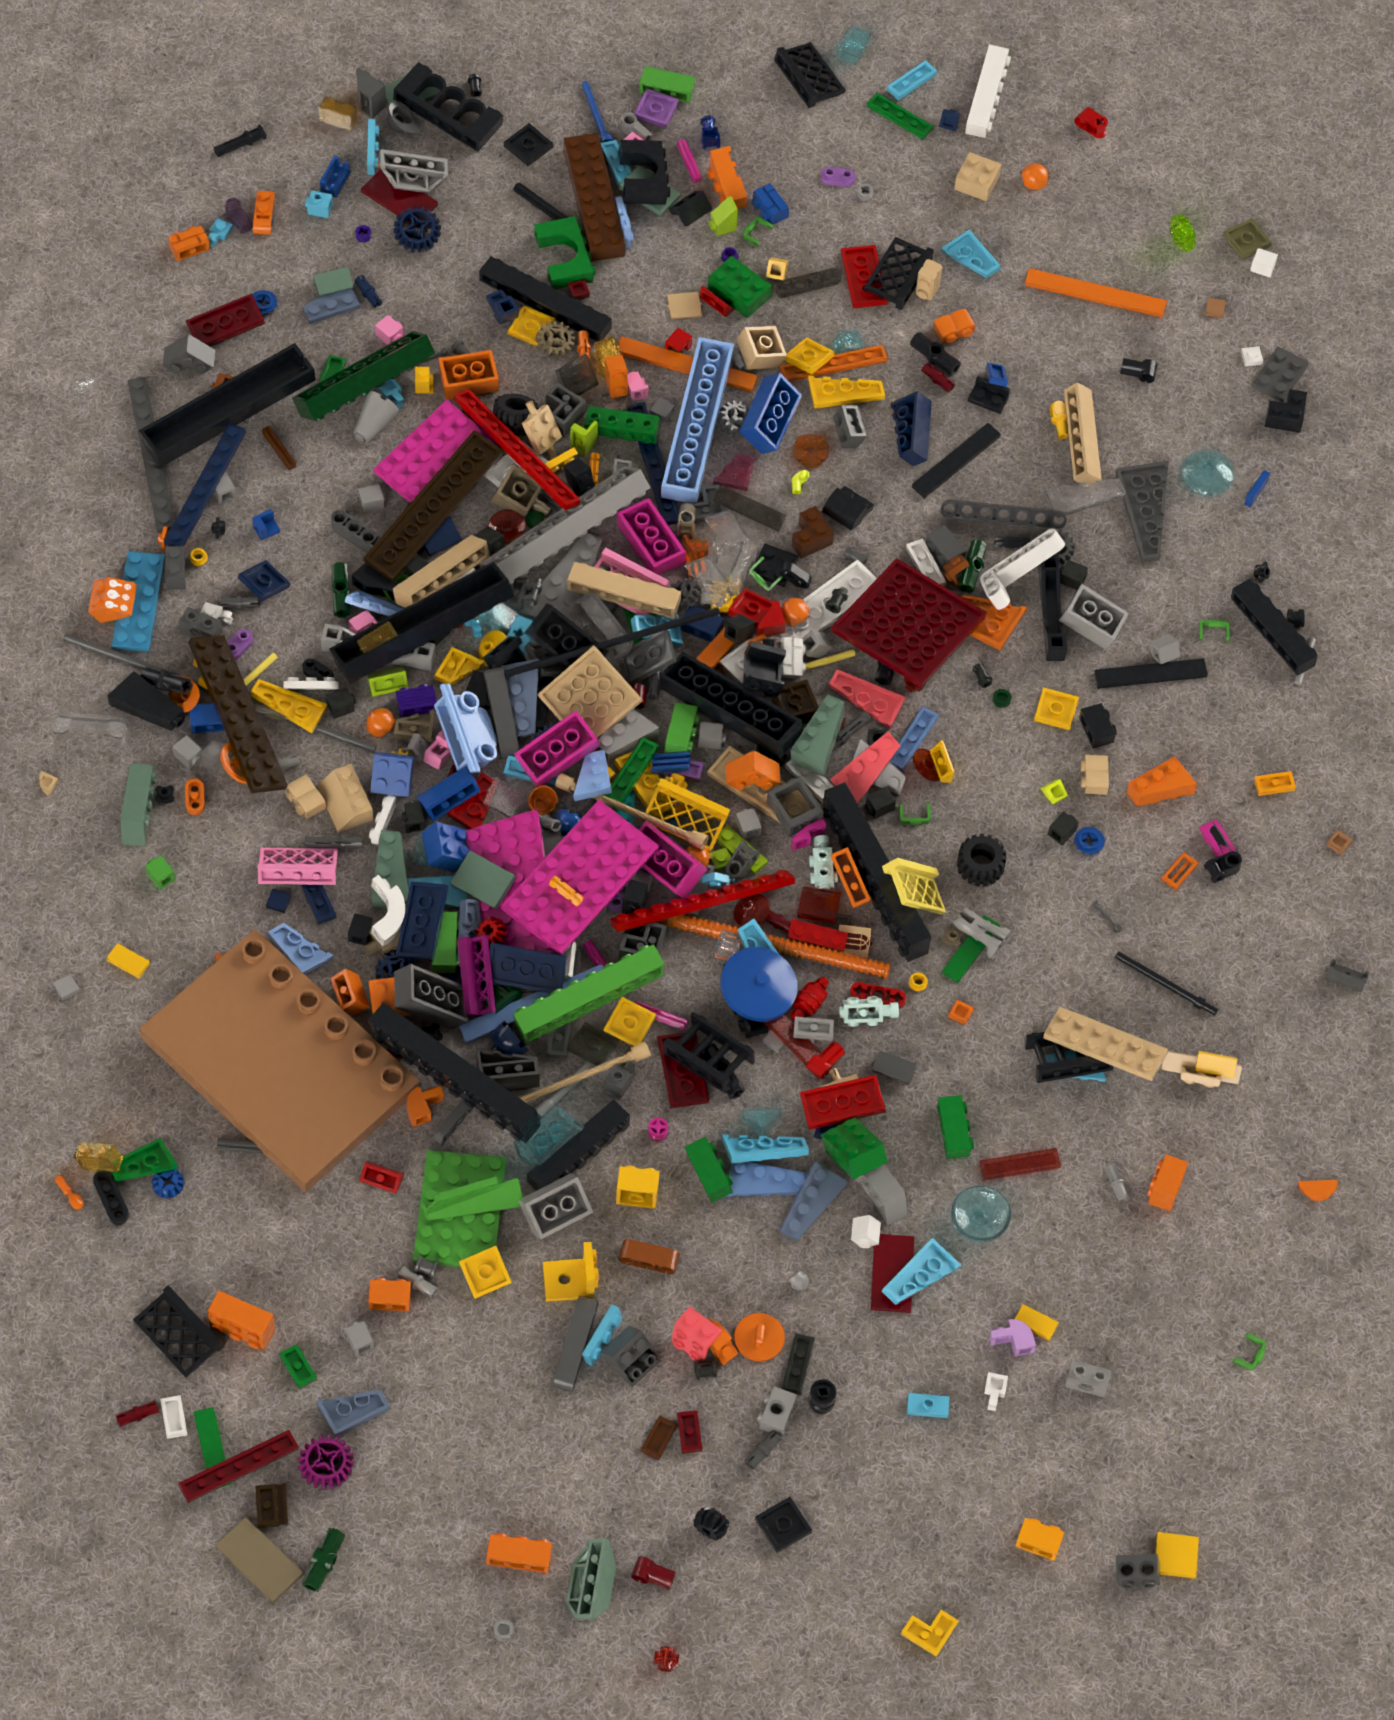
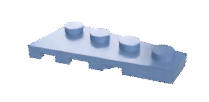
M752 1162L731 1163L729 1175L733 1181V1185H731L733 1193L725 1197L738 1195L742 1197L750 1195L770 1196V1194L797 1195L808 1173Z

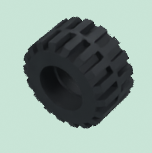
M515 393L504 394L495 399L493 413L516 436H524L527 434L522 422L527 419L530 413L526 403L533 401L536 410L539 409V406L534 399Z
M975 834L972 835L971 839L968 837L965 839V843L962 842L957 859L959 874H962L964 880L967 878L969 884L975 882V886L983 884V887L988 886V882L991 885L994 884L995 880H999L1001 875H1003L1006 863V849H1004L1002 843L999 844L997 838L992 839L991 835L986 837L984 834L979 836ZM983 855L988 857L991 863L985 865L978 864L972 857Z

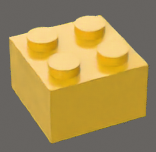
M631 1165L620 1166L616 1204L656 1209L660 1171H656L653 1168L639 1169Z

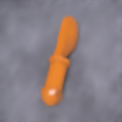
M57 1175L54 1179L55 1183L63 1191V1194L68 1196L69 1204L75 1210H81L84 1206L82 1198L78 1194L72 1193V1188L68 1186L64 1178Z

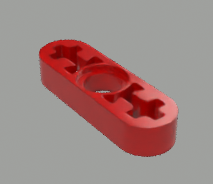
M856 982L850 988V997L867 999V991L870 990L869 997L875 992L883 994V1005L895 1002L896 996H899V1009L906 1002L905 993L898 989ZM857 989H861L860 995L856 994Z

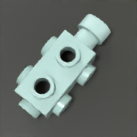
M819 835L814 838L815 848H813V856H809L810 867H814V873H810L811 884H815V889H819L820 892H829L830 889L834 888V883H838L837 871H833L834 864L830 857L832 847H829V837Z
M870 996L867 999L849 997L847 1000H842L843 1006H839V1017L843 1018L844 1023H848V1026L856 1027L859 1026V1023L866 1022L869 1026H876L879 1022H883L884 1016L899 1018L898 1002L883 1005L882 999L876 996ZM875 1007L874 1010H869L868 1008ZM849 1008H856L854 1011H849Z

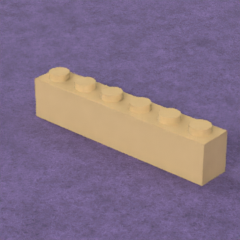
M1077 382L1064 390L1073 479L1088 488L1100 482L1102 478L1092 390Z
M470 535L395 586L393 592L396 604L406 608L448 586L490 557L487 541Z
M574 562L567 579V590L671 619L675 618L681 601V591L675 588H667L657 583H649L639 578L624 576L621 573L609 572L603 568L588 566L585 563Z

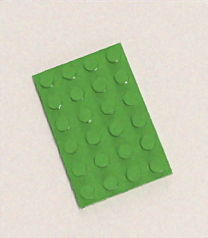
M427 1150L413 1256L414 1263H417L419 1256H423V1259L431 1262L438 1261V1265L460 1267L458 1261L497 1245L501 1210L427 1220L422 1205L434 1202V1196L438 1193L495 1176L498 1184L504 1183L506 1157Z

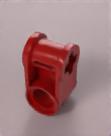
M1086 107L1074 119L1077 127L1085 130L1095 138L1106 136L1107 130L1105 127L1108 125V120L1092 108Z

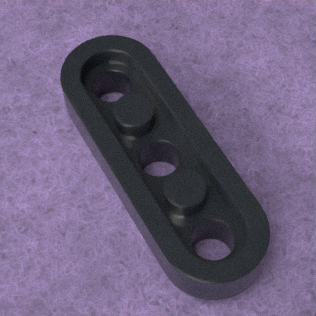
M100 1170L93 1176L94 1187L111 1223L122 1225L129 1218L127 1206L112 1174L107 1170ZM102 1180L107 1181L106 1184H100ZM109 1197L115 1198L113 1201H108ZM118 1213L122 1214L120 1218L115 1217V1215Z

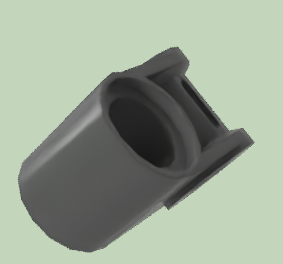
M745 841L741 842L726 865L727 874L736 879L745 878L759 858L760 851L753 850L747 846ZM739 865V872L734 874V868Z

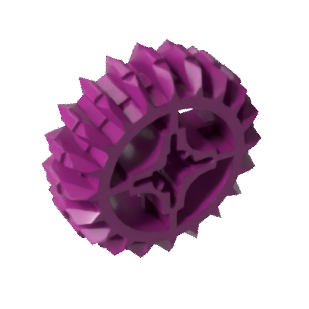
M329 1434L326 1436V1439L319 1435V1441L312 1438V1445L305 1443L304 1447L306 1450L300 1451L302 1457L298 1458V1463L301 1464L298 1468L302 1472V1478H307L308 1485L314 1482V1488L316 1489L321 1484L322 1490L326 1489V1485H330V1489L333 1490L334 1483L341 1486V1480L347 1482V1475L352 1474L351 1468L354 1467V1461H352L354 1455L350 1453V1446L345 1447L346 1442L344 1440L338 1443L339 1438L337 1436L331 1440ZM324 1449H331L334 1451L326 1452ZM317 1453L318 1459L314 1462V1465L309 1466L311 1457ZM322 1457L327 1462H330V1466L323 1462ZM343 1458L342 1466L336 1472L334 1465L338 1463L339 1459ZM325 1472L328 1475H320L319 1473Z

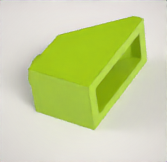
M732 196L727 197L711 212L709 227L711 231H715L716 236L737 230L738 208Z

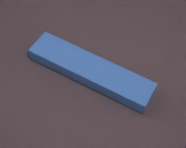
M922 706L900 740L899 744L901 747L890 763L902 773L939 718V714Z

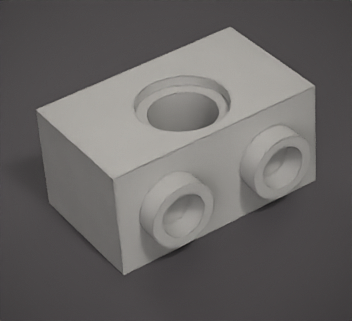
M1072 1360L1065 1387L1105 1397L1112 1370Z
M773 1387L772 1392H768L764 1404H767L765 1411L761 1410L757 1422H760L759 1430L768 1433L773 1430L775 1434L777 1433L780 1437H783L796 1403L797 1394ZM779 1409L781 1413L774 1414L771 1410Z

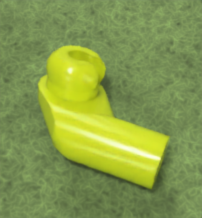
M807 470L799 471L792 477L793 494H801V485L810 477Z

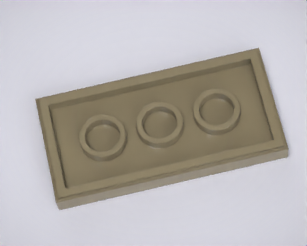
M246 1517L215 1544V1548L272 1603L277 1601L303 1576V1572Z

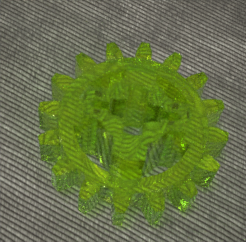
M1184 214L1173 216L1170 218L1171 222H1169L1173 242L1175 245H1178V248H1181L1182 252L1185 251L1186 253L1195 248L1194 244H1196L1194 240L1196 234L1192 228V223L1188 221L1187 217H1184Z

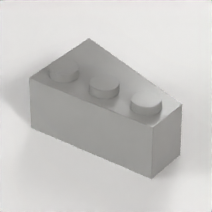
M633 709L598 739L600 746L594 751L605 750L607 765H609L616 758L634 751L642 737L650 741L659 739V727Z
M885 1165L855 1179L858 1183H861L887 1226L908 1216L905 1190Z

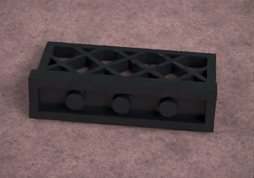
M811 42L786 50L784 47L777 48L774 59L775 63L808 108L814 107L816 102L845 93V88ZM809 49L812 55L803 53L802 51ZM790 54L798 56V59L791 58ZM800 57L810 60V62L806 63L800 61L799 59ZM811 62H818L821 67L812 65ZM797 65L807 68L806 72L800 70ZM809 69L819 72L818 76L808 73ZM820 73L827 74L830 78L821 77ZM806 77H807V78H810V79H813V80H816V81H815V84H814V83H811V82H808V80L806 79ZM817 82L826 83L827 87L817 85ZM829 85H832L837 87L838 90H832L828 87ZM815 89L825 93L822 95H818Z
M895 237L866 283L864 290L895 303V308L902 310L917 286L918 272L927 259H933L934 250L929 247L924 250ZM895 245L903 246L904 250L896 252ZM916 252L921 255L912 259L910 253ZM907 254L909 260L900 261L898 256ZM895 257L897 262L888 264L887 258ZM911 264L912 270L904 271L902 266ZM899 267L901 272L892 274L890 268ZM887 269L889 275L880 276L879 271ZM903 276L905 281L897 284L895 278ZM891 279L893 285L885 286L883 281ZM879 282L881 287L874 288L871 284ZM895 289L897 294L894 297L889 295L887 291Z
M168 1285L162 1290L163 1293L135 1317L133 1321L186 1378L212 1354L223 1349L224 1346ZM165 1300L169 1304L168 1312H157L158 1305ZM145 1316H153V1326H144L140 1321ZM157 1316H168L167 1326H156ZM171 1316H180L182 1318L181 1326H170ZM156 1330H166V1340H157L155 1338ZM170 1330H181L180 1340H169ZM184 1330H193L195 1332L194 1340H183ZM169 1344H179V1354H169ZM183 1344H194L193 1355L182 1354ZM197 1344H206L209 1350L204 1355H196ZM182 1358H192V1365L185 1371L181 1367Z

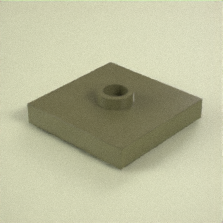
M1253 218L1224 231L1222 235L1241 260L1256 254L1258 248L1265 250L1272 245V242Z

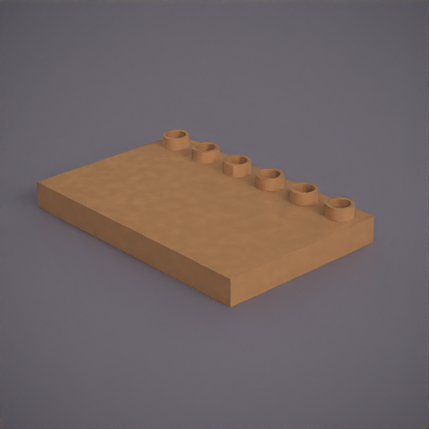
M253 929L139 1028L141 1039L249 1141L254 1142L262 1150L263 1154L305 1193L403 1106L413 1089L418 1086L420 1087V1080L256 929Z

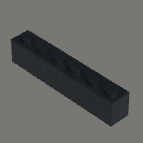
M1248 579L1232 589V601L1297 676L1316 665L1318 655L1315 649L1311 648L1306 643L1305 638L1298 634L1293 624L1284 618L1282 612L1272 604L1271 599L1263 594L1258 584Z
M613 1099L527 1173V1182L537 1191L570 1173L572 1174L574 1170L581 1169L589 1157H595L601 1151L603 1145L610 1144L618 1132H624L629 1127L630 1114Z

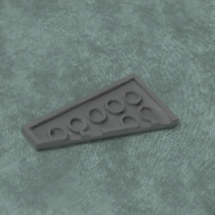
M1169 461L1116 468L1115 471L1141 563L1160 559Z

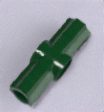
M974 539L971 541L966 557L969 566L961 571L962 574L958 584V589L962 592H974L979 572H982L985 568L983 558L986 551V543L982 540Z
M336 562L334 565H331L334 616L346 618V616L350 615V604L345 603L346 596L349 595L348 567L343 562Z
M328 1528L320 1547H317L314 1551L310 1568L302 1582V1585L307 1589L319 1592L328 1572L332 1571L331 1566L335 1564L337 1553L345 1538V1534L340 1530Z

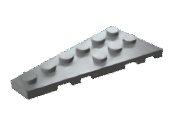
M590 533L582 536L542 582V590L537 596L538 602L534 609L528 610L527 604H524L523 608L516 612V615L534 620L546 604H550L573 621L583 594L567 590V579L574 562L585 563L591 567L594 566L603 537Z

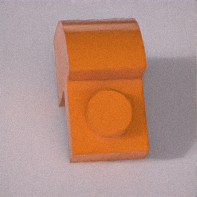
M418 1086L408 1095L407 1114L413 1127L431 1121V1111L428 1106L444 1101V1092L440 1086L436 1088L430 1087L423 1093Z
M707 1318L722 1329V1333L709 1349L719 1364L724 1366L738 1352L731 1342L732 1337L717 1321Z

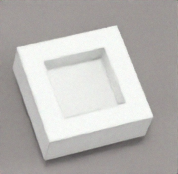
M1259 346L1242 348L1241 354L1245 366L1263 364Z

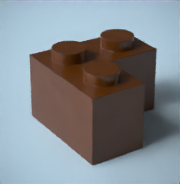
M816 506L800 512L799 526L802 530L793 533L792 547L801 559L833 545L834 533Z

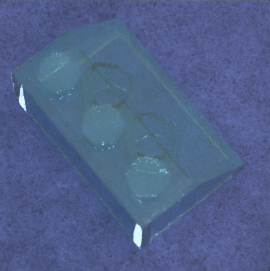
M556 1105L539 1119L541 1126L527 1143H524L522 1140L514 1141L517 1155L530 1166L541 1165L584 1128V1125L560 1106Z

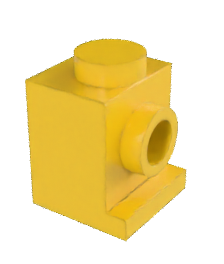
M415 367V393L433 394L434 377L433 374H430V367Z

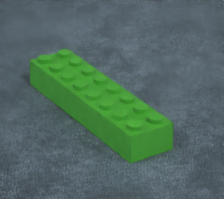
M654 944L651 946L645 945L633 955L627 954L621 958V961L605 965L603 970L599 972H590L581 981H572L568 984L569 987L563 990L561 988L556 989L550 996L538 998L528 1007L522 1006L515 1011L516 1013L513 1014L514 1025L526 1045L664 976L665 964Z

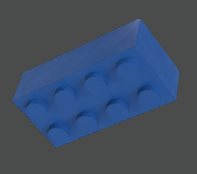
M780 372L764 376L739 432L761 454L777 451L802 394Z

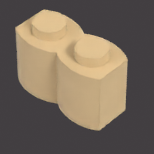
M1085 755L1084 761L1080 762V772H1084V777H1081V788H1084V794L1107 795L1109 789L1108 756Z
M306 774L288 784L285 794L290 802L294 801L296 804L295 809L300 816L303 815L308 819L326 809L325 800Z

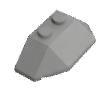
M380 150V168L395 189L429 193L448 176V159Z

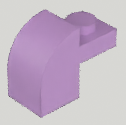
M1010 1319L1008 1320L1007 1328L997 1327L990 1332V1344L996 1345L1011 1342L1014 1357L1031 1354L1035 1351L1036 1344L1033 1333L1029 1326L1022 1321Z

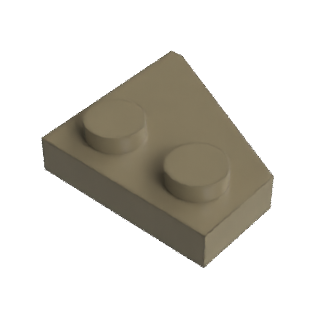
M429 710V714L422 716L414 714L407 718L396 719L394 739L408 740L412 739L414 734H420L426 742H431L435 710Z

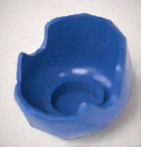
M567 809L558 811L555 818L561 823L560 831L563 836H566L581 820L577 812L570 814Z

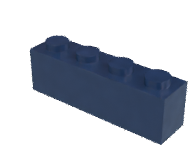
M916 391L890 403L891 408L894 409L892 416L893 420L896 421L894 428L895 433L898 434L896 440L899 457L912 466L927 461L932 405L930 399Z

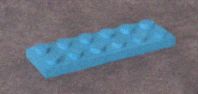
M128 551L123 580L136 583L137 588L132 616L116 620L112 649L150 652L165 554Z

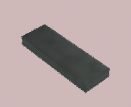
M795 1333L781 1389L798 1395L802 1394L815 1341L814 1337Z

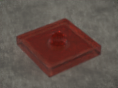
M803 887L797 918L835 924L841 892Z

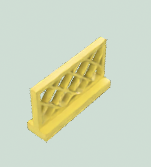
M896 858L882 866L884 873L892 875L902 905L940 915L946 913L934 880L935 877L939 876L937 868Z

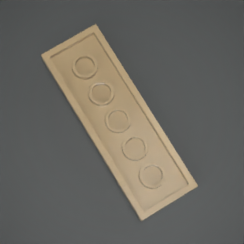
M729 746L707 771V776L780 823L767 803V793L770 789L765 790L755 784H751L745 787V789L737 790L726 784V763L743 756L742 753ZM780 779V784L776 786L779 787L785 784L786 782ZM798 790L778 799L790 819L812 810Z
M1063 1007L1058 1008L1043 1037L1150 1081H1153L1168 1052L1167 1048Z

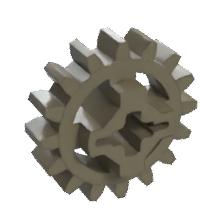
M556 321L552 325L550 322H547L546 326L541 325L540 330L537 331V347L542 348V353L548 352V357L552 354L555 358L559 354L564 357L565 353L570 354L571 349L574 348V331H569L570 326L564 327L563 322L559 325Z

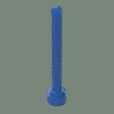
M587 81L582 82L583 90L600 133V143L613 141L612 136L606 132L589 83Z

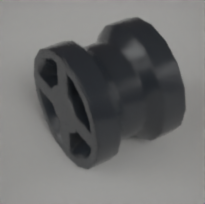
M1288 609L1287 621L1291 622L1293 626L1304 627V609H1299L1298 611Z

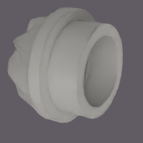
M801 1270L788 1280L791 1283V1288L797 1291L806 1290L809 1284L807 1274H803Z

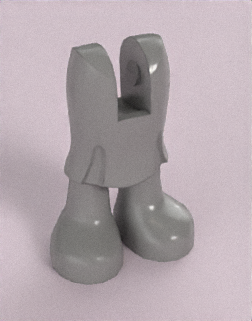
M963 908L960 912L962 918L956 917L953 924L962 932L972 936L976 941L982 942L987 947V956L993 960L1000 951L1001 946H1004L1009 940L1012 930L991 924V921L984 920L973 911ZM989 932V933L992 934L995 938L989 936V935L986 934V933Z

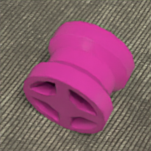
M654 1118L649 1122L648 1135L653 1141H663L668 1134V1123L663 1118Z

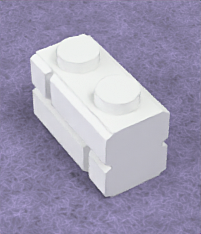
M783 637L776 640V647L786 650V656L782 662L781 678L798 679L802 677L806 669L805 663H803V655L806 651L803 639Z

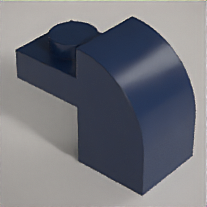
M502 289L486 296V300L499 324H504L518 318L519 308L512 296L507 297Z

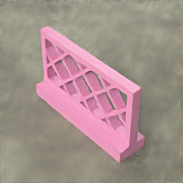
M607 548L603 550L601 558L594 566L595 568H600L604 564L610 567L609 572L622 573L631 578H639L642 581L657 583L660 586L669 588V580ZM618 604L637 615L650 614L646 611Z
M261 848L258 864V884L336 885L338 848ZM325 855H333L329 858L324 857ZM281 859L282 862L277 863L276 860ZM319 859L321 862L315 863L314 861Z

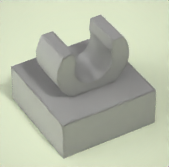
M414 734L412 739L407 740L408 747H404L403 750L405 753L409 751L408 755L414 756V759L417 761H421L429 745L420 734Z

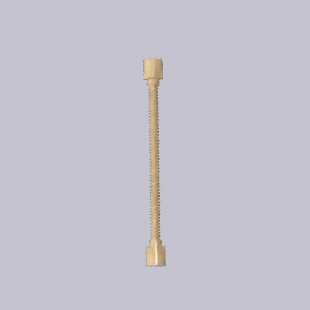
M563 773L559 774L555 783V787L567 792L575 791L577 785L574 778ZM605 795L592 797L597 801L601 800L606 805L608 804L627 814L634 815V817L682 836L685 840H688L689 844L703 850L707 844L708 835L695 830L691 832L679 827L677 828V826L675 827L670 823H666L642 811L640 812Z
M646 1042L631 1047V1051L627 1052L626 1055L624 1054L621 1057L619 1056V1058L612 1059V1061L610 1060L584 1072L582 1071V1073L580 1072L577 1075L575 1074V1076L568 1077V1079L561 1080V1082L558 1081L533 1093L526 1094V1096H521L520 1099L527 1103L532 1101V1099H537L560 1088L567 1087V1085H572L574 1082H579L581 1079L583 1080L609 1068L611 1069L614 1065L618 1066V1064H623L625 1061L635 1060L637 1062L651 1056L650 1050Z

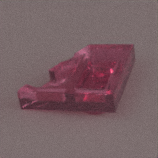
M737 454L731 463L723 468V472L714 478L713 485L719 484V486L748 491L755 457Z

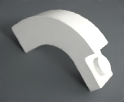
M377 875L372 879L371 887L385 902L387 914L372 926L371 933L384 947L397 936L402 927L405 915V901L397 885L390 889L388 881Z

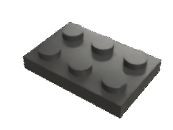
M1277 346L1253 381L1251 387L1284 402L1288 396L1289 389L1295 386L1309 362Z
M668 630L655 633L619 653L625 680L630 686L677 662Z

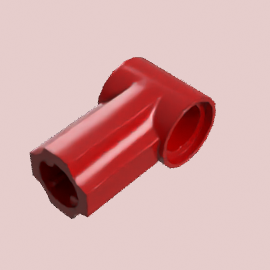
M832 1042L819 1055H814L807 1063L806 1068L820 1080H823L825 1078L824 1075H828L832 1067L845 1055V1051L839 1043Z

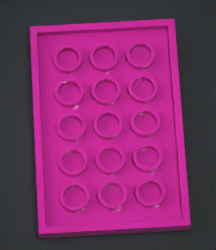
M446 400L374 468L373 472L411 503L474 430L500 449L501 447L475 422L449 400Z

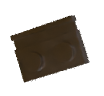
M282 1483V1485L255 1486L258 1528L276 1527L279 1525L288 1526L285 1483Z

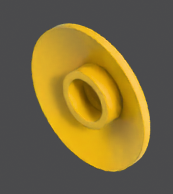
M499 630L488 632L479 644L478 656L479 659L484 661L485 666L488 665L483 657L507 638Z

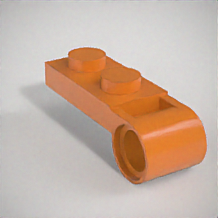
M257 191L253 234H272V217L275 201V192Z

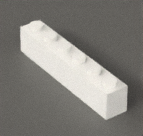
M989 44L968 116L965 134L986 138L987 132H991L993 122H990V120L995 118L996 109H994V106H998L1000 99L998 92L1002 93L1004 85L1001 81L1006 79L1007 69L1005 67L1010 65L1011 56H1008L1009 49Z

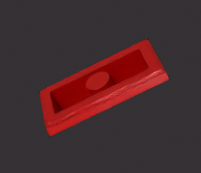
M701 286L700 299L724 317H727L734 311L731 306L704 286Z
M367 1161L364 1163L359 1181L397 1194L405 1174Z

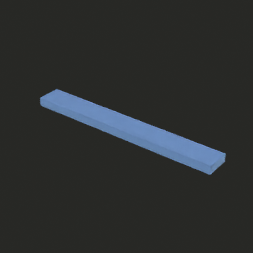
M598 965L570 979L564 980L563 989L569 987L568 984L574 980L581 981L585 979L586 975L590 972L603 970V965ZM538 991L508 1004L498 1013L482 1015L459 1026L466 1044L492 1034L494 1029L504 1020L508 1026L514 1025L513 1014L516 1013L515 1011L522 1006L528 1007L536 999L546 998L551 993Z

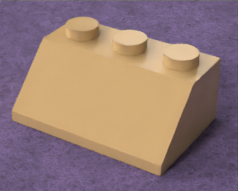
M352 763L333 770L317 785V789L325 800L326 808L338 833L373 821V809Z

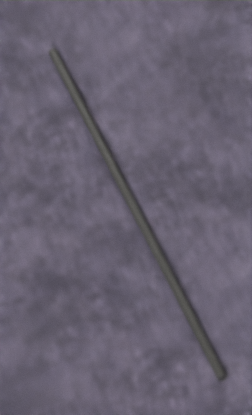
M65 634L63 639L66 642L141 669L146 667L158 670L163 669L69 634ZM192 679L193 682L197 684L200 690L209 693L207 689L198 684L197 680ZM252 701L256 710L294 723L266 705ZM319 724L314 729L316 732L371 752H375L377 745Z

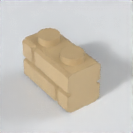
M927 259L918 272L916 294L921 299L932 300L938 291L943 267L941 264Z

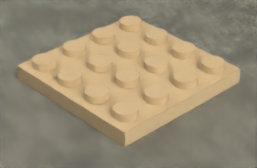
M594 645L537 694L560 721L577 710L597 739L614 727L643 701Z

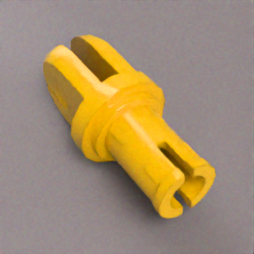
M1057 400L1049 407L1051 422L1056 425L1058 439H1066L1069 437L1066 406L1064 402Z

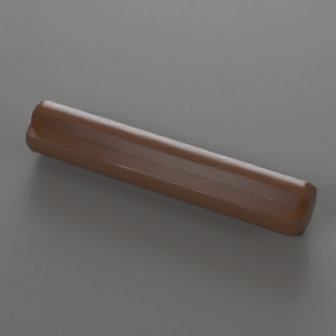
M270 426L263 428L262 434L288 470L295 468V460Z

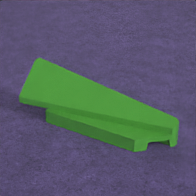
M495 1176L438 1193L434 1196V1202L423 1204L422 1207L426 1219L435 1220L521 1207L518 1200L523 1197L518 1178L498 1184Z

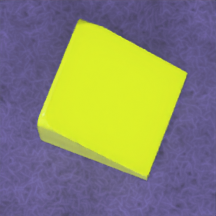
M1056 779L1040 788L1052 804L1068 796L1061 779Z

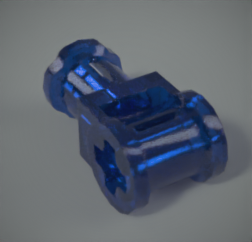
M706 115L700 119V123L703 126L701 134L702 149H706V147L720 148V134L718 127H715L716 119L711 115Z

